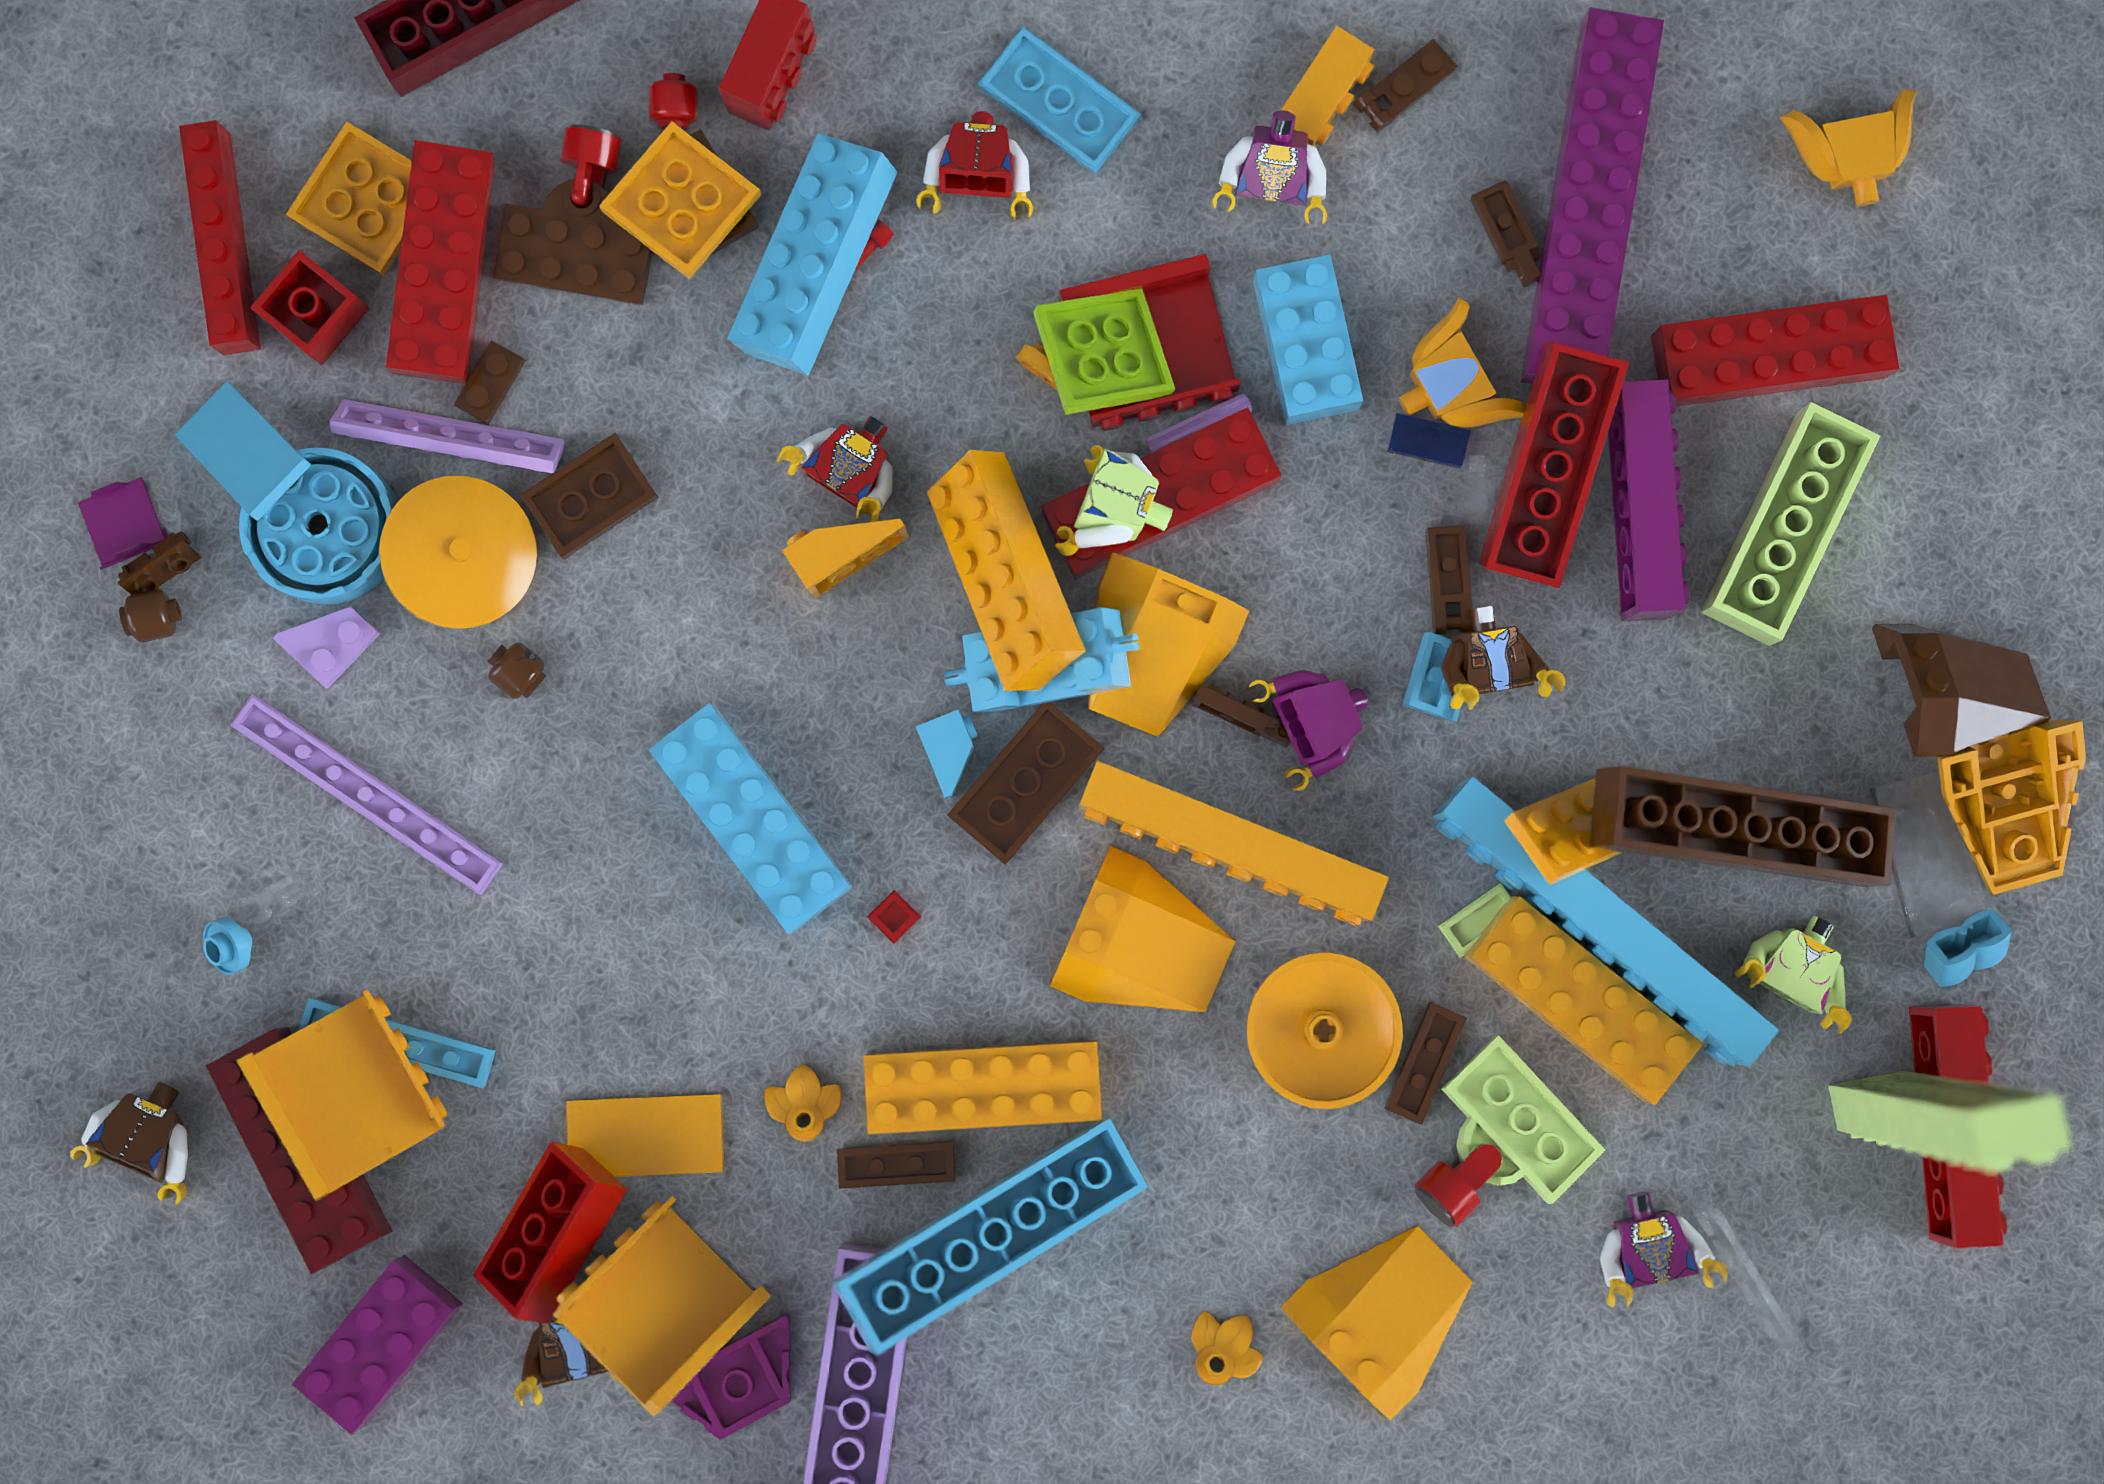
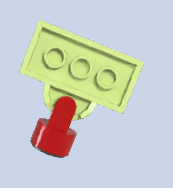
M1497 1035L1441 1088L1468 1117L1459 1130L1456 1144L1460 1164L1453 1169L1446 1163L1438 1161L1415 1183V1193L1423 1205L1442 1223L1449 1227H1458L1481 1204L1476 1191L1484 1183L1501 1186L1515 1183L1523 1177L1547 1204H1553L1603 1154L1605 1149L1507 1043Z

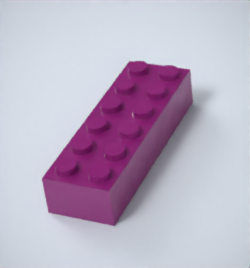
M1668 379L1623 382L1608 430L1621 622L1668 619L1685 610V604L1689 602V585L1687 581H1683L1682 566L1686 564L1687 552L1685 544L1680 543L1679 528H1682L1684 523V512L1682 505H1677L1676 490H1679L1681 486V472L1678 466H1674V452L1678 448V433L1676 429H1672L1671 414L1675 411V394L1673 391H1669Z

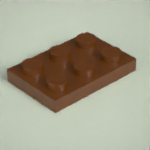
M616 433L607 437L520 495L562 559H566L659 498Z

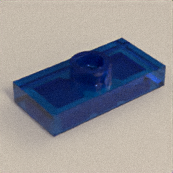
M1396 413L1387 452L1461 469L1471 430Z

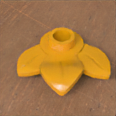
M801 1064L793 1070L786 1082V1088L767 1087L764 1094L765 1105L771 1118L785 1124L790 1136L801 1142L814 1140L821 1134L824 1128V1121L837 1113L842 1097L841 1088L838 1084L821 1087L815 1072L805 1064ZM801 1116H810L811 1122L807 1127L801 1128L798 1126V1119Z
M1203 1311L1197 1317L1191 1332V1342L1198 1353L1195 1363L1196 1372L1205 1383L1216 1386L1226 1383L1231 1377L1246 1378L1254 1374L1260 1367L1264 1357L1255 1349L1249 1348L1252 1341L1253 1328L1247 1315L1232 1317L1221 1325L1207 1311ZM1214 1357L1222 1362L1220 1372H1214L1210 1368V1360Z

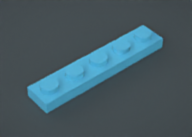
M308 998L299 1030L343 1006L316 998ZM385 1018L392 1031L399 1028L410 1048L405 1050L404 1053L411 1065L418 1061L424 1072L480 1088L486 1086L496 1052L495 1049Z

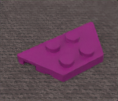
M788 1313L721 1348L671 1401L681 1408L680 1411L689 1418L702 1423L705 1429L719 1440L790 1403L791 1347L790 1317Z

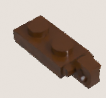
M1506 180L1473 194L1470 201L1501 264L1505 266L1507 272L1516 271L1523 287L1537 282L1541 274L1534 261L1540 257L1537 250L1539 244Z
M1209 684L1208 687L1200 685L1192 701V706L1259 737L1263 736L1286 748L1291 741L1280 716L1269 717L1263 714L1264 709L1261 706L1250 701L1237 702L1229 698L1230 693L1217 685Z

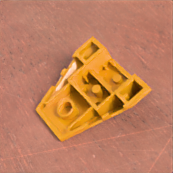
M2049 720L2046 723L2012 735L2007 733L1995 737L1990 743L1981 746L1976 744L1964 748L1961 753L1953 756H1938L1942 796L1990 894L1996 895L2063 876L2072 830L2067 825L2071 805H2077L2079 793L2074 792L2078 770H2084L2086 760L2082 721Z
M1110 846L1050 987L1084 1002L1206 1012L1236 941L1145 860Z
M1417 1225L1362 1254L1309 1278L1280 1307L1343 1375L1379 1411L1391 1420L1419 1392L1469 1291L1472 1281Z

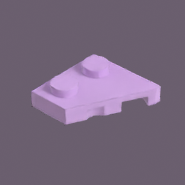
M350 606L277 633L273 639L325 688H329L381 633Z

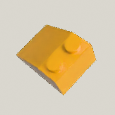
M901 519L814 529L809 533L803 530L787 540L786 544L788 547L783 549L782 552L807 590L816 599L909 538V535Z

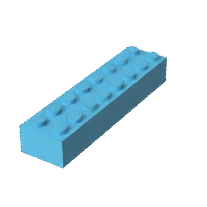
M1110 1118L1095 1121L831 1282L870 1352L879 1355L1142 1192L1148 1186Z

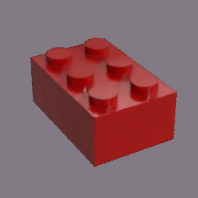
M759 0L718 88L729 114L766 130L770 129L773 121L778 123L781 120L786 109V101L783 99L788 88L795 89L802 73V68L799 67L804 54L807 56L811 55L817 41L808 4L799 0Z

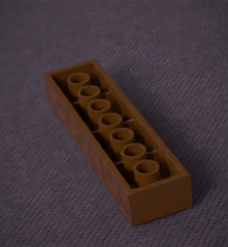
M1614 766L1596 769L1590 847L1860 887L1891 886L1896 809L1626 766Z

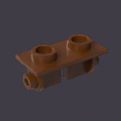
M180 531L177 534L172 532L167 538L152 547L156 555L151 559L145 552L129 564L122 566L123 571L118 574L120 579L118 584L131 595L159 589L161 585L177 574L186 572L193 563L202 557L189 546L191 542L184 532Z

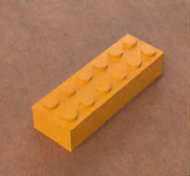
M969 450L927 491V495L1004 690H1040L1086 650L1005 452Z
M1511 896L1509 901L1502 906L1482 931V935L1464 955L1467 960L1645 1103L1656 1105L1703 1045L1520 896Z
M1097 1040L870 1053L863 1056L867 1134L1102 1121Z

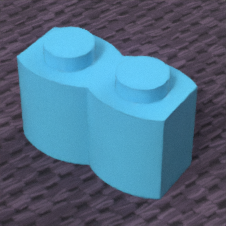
M1994 909L1975 913L1966 919L1961 927L1947 928L1931 937L1926 945L1924 967L1939 987H1949L1961 983L1971 975L1973 970L1986 969L2003 960L2008 953L2012 930Z

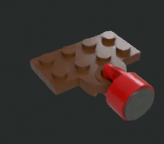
M572 124L570 127L565 128L560 161L569 166L576 167V176L574 179L557 185L547 196L542 210L505 203L494 279L643 305L652 250L605 215L599 207L609 195L604 189L606 173H617L622 143L619 135L605 129L587 125Z

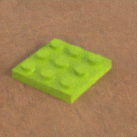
M1142 288L1036 305L1033 312L1065 415L1162 398L1172 395L1175 391Z

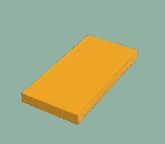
M722 1094L566 1101L567 1145L584 1148L614 1177L724 1172Z

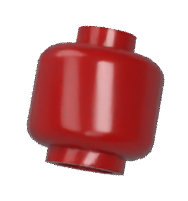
M664 73L663 80L655 81L650 85L649 117L658 123L659 129L665 130L672 121L684 131L688 130V125L693 124L698 118V89L694 84L686 82V76L683 74Z

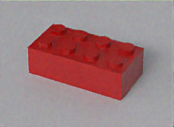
M551 1141L473 1276L515 1319L549 1324L554 1316L553 1314L560 1306L556 1299L574 1282L627 1188L584 1148Z

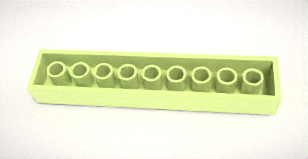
M1907 1071L1828 1085L1837 1131L1849 1133L1851 1138H1863L1865 1142L1876 1141L1877 1145L1890 1144L1891 1148H1904L1905 1152L1919 1151V1155H1934V1159H1950V1163L1966 1162V1167L1982 1166L1983 1171L1987 1172L2009 1169L2012 1167L2011 1160L2027 1158V1163L2052 1161L2056 1159L2055 1152L2071 1149L2060 1095Z

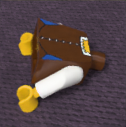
M158 1082L148 1100L128 1093L122 1100H115L91 1115L81 1139L83 1145L73 1148L70 1157L73 1160H77L84 1151L87 1155L84 1168L95 1165L101 1158H104L159 1183L165 1178L168 1182L159 1189L157 1193L158 1199L164 1201L167 1198L168 1189H172L177 1195L175 1201L177 1205L187 1194L186 1185L182 1181L185 1179L188 1161L187 1130L184 1128V1123L179 1115L169 1110L179 1092L167 1084Z

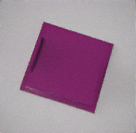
M142 477L128 483H112L92 491V497L78 502L95 547L93 552L100 570L152 550V547L169 536L160 512L156 513Z

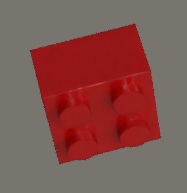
M298 250L250 307L321 366L370 309L355 294L300 250Z

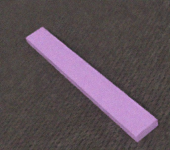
M252 694L230 726L477 894L482 895L503 865L501 861L258 696Z

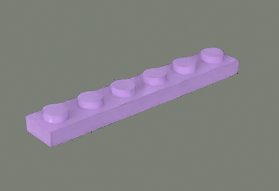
M346 399L342 400L330 420L331 433L384 442L389 445L417 448L427 452L450 454L461 458L488 461L499 465L532 469L537 472L554 473L564 453V439Z

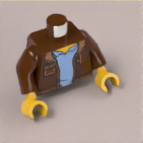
M1493 606L1470 609L1473 632L1454 634L1452 643L1449 644L1441 664V672L1452 695L1450 706L1453 709L1459 710L1465 701L1468 709L1472 710L1479 701L1480 694L1532 686L1534 681H1540L1538 693L1542 697L1550 696L1552 692L1551 685L1556 688L1557 692L1561 693L1566 682L1564 675L1559 671L1549 670V667L1523 634L1519 633L1516 626L1496 628Z
M553 1316L549 1324L539 1323V1327L532 1333L524 1356L522 1382L515 1389V1398L520 1406L523 1407L525 1395L529 1392H534L533 1402L537 1406L543 1400L542 1393L537 1386L542 1383V1388L609 1371ZM610 1373L611 1377L621 1385V1383Z

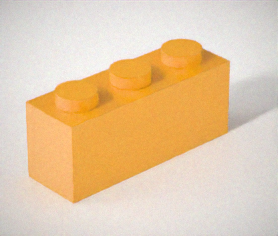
M1338 26L1335 27L1281 109L1282 111H1289L1296 116L1294 130L1307 133L1308 144L1315 146L1316 143L1323 146L1334 129L1330 122L1336 113L1342 116L1345 114L1355 97L1350 93L1357 82L1363 85L1375 65L1370 63L1375 49Z

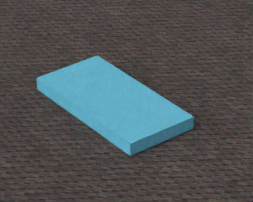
M1023 26L977 84L978 88L1095 175L1141 118V113Z
M228 381L174 435L236 502L257 521L311 466Z

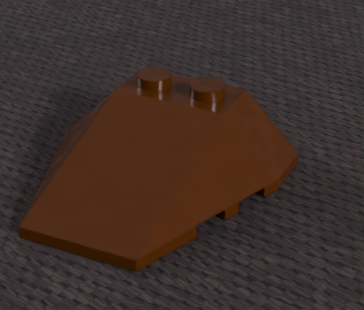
M1874 624L1872 627L1882 660L1901 659L1916 704V708L1904 722L1905 731L1914 757L1953 756L1961 753L1964 748L1976 744L1981 746L1990 743L1995 737L2007 733L2012 735L2046 723L2051 719L2028 654L1914 624Z

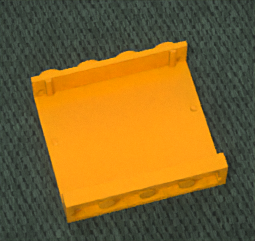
M368 989L363 991L362 997L255 1055L249 1053L237 1060L316 1201L445 1128V1123L442 1119L448 1116L439 1097L436 1095L430 1099L423 1087L429 1080L418 1061L411 1065L404 1051L410 1047L399 1028L392 1031L385 1020V1017L389 1016L390 1012L380 994L372 997Z
M673 1196L663 1205L657 1200L641 1216L645 1223L636 1232L629 1227L613 1243L617 1250L608 1259L603 1254L600 1255L586 1269L585 1272L590 1277L579 1287L574 1282L568 1286L556 1299L561 1305L553 1314L653 1417L676 1396L771 1297L761 1285L753 1291L670 1208L676 1201Z

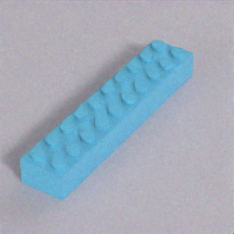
M1473 776L1459 782L1432 815L1438 821L1435 828L1451 841L1457 838L1468 846L1465 853L1482 866L1484 863L1490 864L1498 871L1494 876L1500 883L1510 890L1514 888L1521 890L1527 895L1526 902L1542 915L1547 913L1557 920L1555 923L1557 927L1572 939L1576 937L1588 945L1585 949L1603 964L1606 962L1618 970L1616 974L1625 982L1647 994L1646 998L1661 1011L1678 1020L1677 1024L1692 1036L1706 1043L1708 1046L1704 1051L1715 1061L1722 1065L1726 1062L1732 1067L1736 1064L1750 1067L1779 1032L1778 1028L1587 870H1582L1549 885L1504 822L1514 810Z

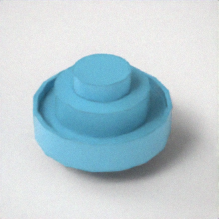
M227 917L211 921L205 926L203 949L209 962L226 975L244 970L249 965L253 944L248 930Z

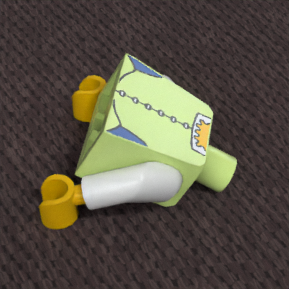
M1100 445L1092 446L1090 452L1094 459L1089 460L1086 458L1083 460L1088 472L1093 476L1074 525L1078 529L1076 533H1073L1067 526H1061L1057 530V534L1061 539H1068L1064 543H1056L1054 545L1059 553L1064 556L1074 554L1078 548L1125 543L1128 540L1134 541L1145 523L1165 531L1173 509L1153 501L1159 481L1152 476L1151 472L1136 454L1104 450Z

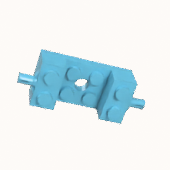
M1100 607L1071 613L1086 651L1040 690L1005 691L982 632L964 635L962 640L965 667L945 671L944 677L951 678L946 679L945 683L948 687L967 683L970 689L973 712L987 713L1131 687L1126 651L1138 650L1140 644L1134 643V641H1139L1136 633L1123 635L1120 610Z

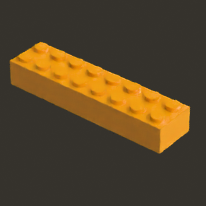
M1097 761L1079 804V808L1085 810L1084 818L1105 826L1106 821L1110 820L1120 824L1119 832L1141 840L1143 834L1157 839L1155 846L1173 854L1178 853L1179 849L1192 853L1190 860L1211 869L1216 863L1228 868L1226 875L1246 883L1251 882V879L1255 878L1264 882L1262 889L1280 897H1287L1288 892L1300 896L1298 904L1318 912L1320 910L1323 911L1325 907L1336 911L1333 918L1353 926H1360L1361 921L1368 922L1373 920L1389 879L1385 875L1100 761Z

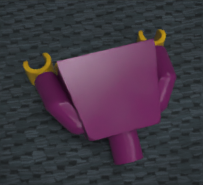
M1306 670L1274 677L1271 683L1256 680L1249 685L1248 688L1262 685L1266 689L1264 698L1252 700V702L1257 704L1265 702L1270 694L1277 693L1278 696L1273 698V702L1301 765L1308 764L1303 769L1299 766H1292L1285 771V778L1290 777L1294 773H1301L1303 775L1302 782L1293 786V790H1304L1309 783L1310 777L1318 778L1345 762L1354 744L1353 736L1362 730L1363 724L1358 712L1367 708L1368 705L1367 696L1361 689L1355 688L1348 691L1345 682L1341 679L1330 682L1326 675Z

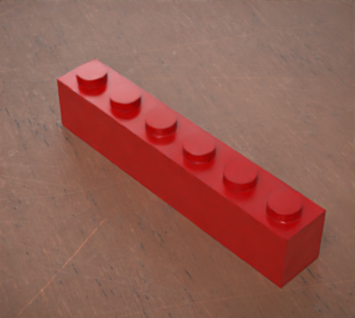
M217 120L179 126L209 346L223 356L261 350L256 312L250 308L254 303L231 134Z

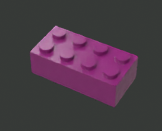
M406 1255L396 1258L293 1382L292 1386L348 1433L353 1435L368 1423L464 1303Z

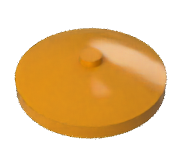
M444 476L421 483L411 489L396 503L382 529L379 559L388 588L406 610L417 618L435 626L450 629H469L483 626L499 619L521 600L534 576L537 549L532 526L522 508L510 495L499 487L478 478Z
M1316 952L1297 956L1286 961L1263 980L1249 1006L1246 1021V1038L1249 1053L1255 1067L1263 1079L1277 1093L1302 1106L1317 1109H1334L1361 1101L1385 1082L1395 1067L1400 1054L1403 1025L1395 996L1386 982L1374 970L1349 956L1330 952Z

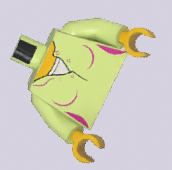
M1812 916L1804 933L1794 928H1784L1782 931L1774 930L1751 943L1744 964L1736 969L1734 973L1737 978L1747 973V978L1751 979L1748 985L1749 988L1760 984L1810 1013L1823 1014L1825 1010L1827 1014L1820 1022L1821 1027L1827 1029L1834 1021L1839 1027L1838 1034H1842L1851 1025L1852 1018L1846 1010L1844 969L1840 964L1841 954L1824 945L1834 927L1831 923Z

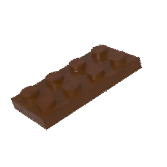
M1051 702L1042 703L947 816L1006 865L1105 748Z

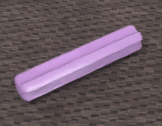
M1240 394L1151 435L1146 439L1149 452L1153 453L1247 407L1252 412L1251 402L1246 394Z

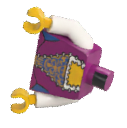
M1282 110L1274 112L1271 127L1255 126L1251 136L1243 137L1225 157L1219 179L1221 190L1215 193L1211 199L1213 209L1216 208L1218 197L1225 195L1229 199L1226 213L1230 212L1234 208L1236 201L1231 192L1232 189H1236L1235 196L1305 206L1308 199L1310 200V206L1307 207L1304 214L1307 224L1309 225V213L1313 209H1320L1323 212L1322 225L1326 222L1327 211L1322 206V200L1326 198V168L1317 148L1308 144V134L1294 130L1296 116L1293 113Z
M1639 1192L1627 1196L1632 1218L1614 1221V1230L1607 1234L1600 1255L1605 1283L1610 1287L1606 1297L1608 1306L1614 1308L1616 1303L1614 1294L1617 1293L1624 1296L1626 1306L1629 1307L1633 1298V1288L1699 1274L1698 1267L1703 1268V1283L1706 1287L1713 1288V1281L1708 1275L1711 1272H1718L1724 1282H1727L1728 1271L1726 1266L1722 1262L1715 1260L1704 1238L1683 1217L1675 1216L1674 1213L1668 1210L1654 1212L1650 1192Z

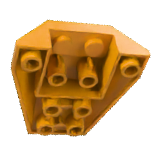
M1112 552L1098 585L1096 608L1103 607L1120 610L1123 635L1136 633L1139 641H1134V643H1139L1140 647L1138 650L1126 651L1131 687L1089 694L1088 709L1159 737L1197 692L1200 685H1203L1235 647L1249 610L1228 598L1161 569Z

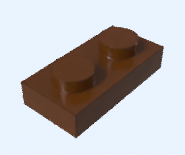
M491 340L456 399L454 406L489 425L526 360Z

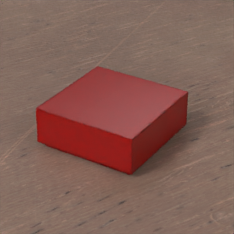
M893 890L867 918L895 944L921 916Z

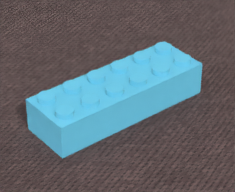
M817 133L727 337L741 351L755 358L809 376L898 173L882 152Z
M711 703L707 704L648 749L788 934L795 933L853 888L714 705Z

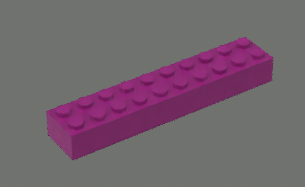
M1590 7L1581 22L1539 268L1541 276L1538 278L1520 382L1533 384L1545 341L1556 342L1609 356L1664 20Z

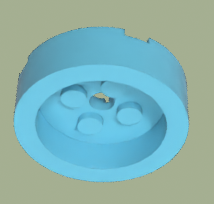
M329 448L297 450L311 466L257 521L241 507L239 533L242 548L258 572V575L270 586L304 602L320 605H333L352 601L370 592L384 579L379 559L380 538L385 521L398 502L397 497L388 483L376 471L347 453ZM316 515H324L328 528L326 527L320 534L313 535L309 529L310 520Z

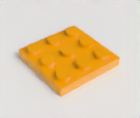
M346 121L285 215L295 223L384 276L401 249L412 161Z
M671 121L599 207L605 215L690 280L761 196V191Z

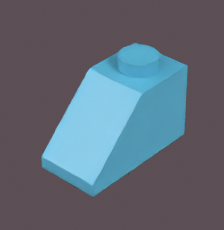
M959 709L916 726L946 800L954 796L974 749L971 739L978 736L970 716L962 718Z

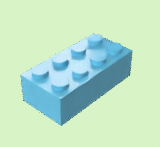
M1331 254L1256 270L1253 284L1284 424L1290 425L1359 410L1363 403V397Z

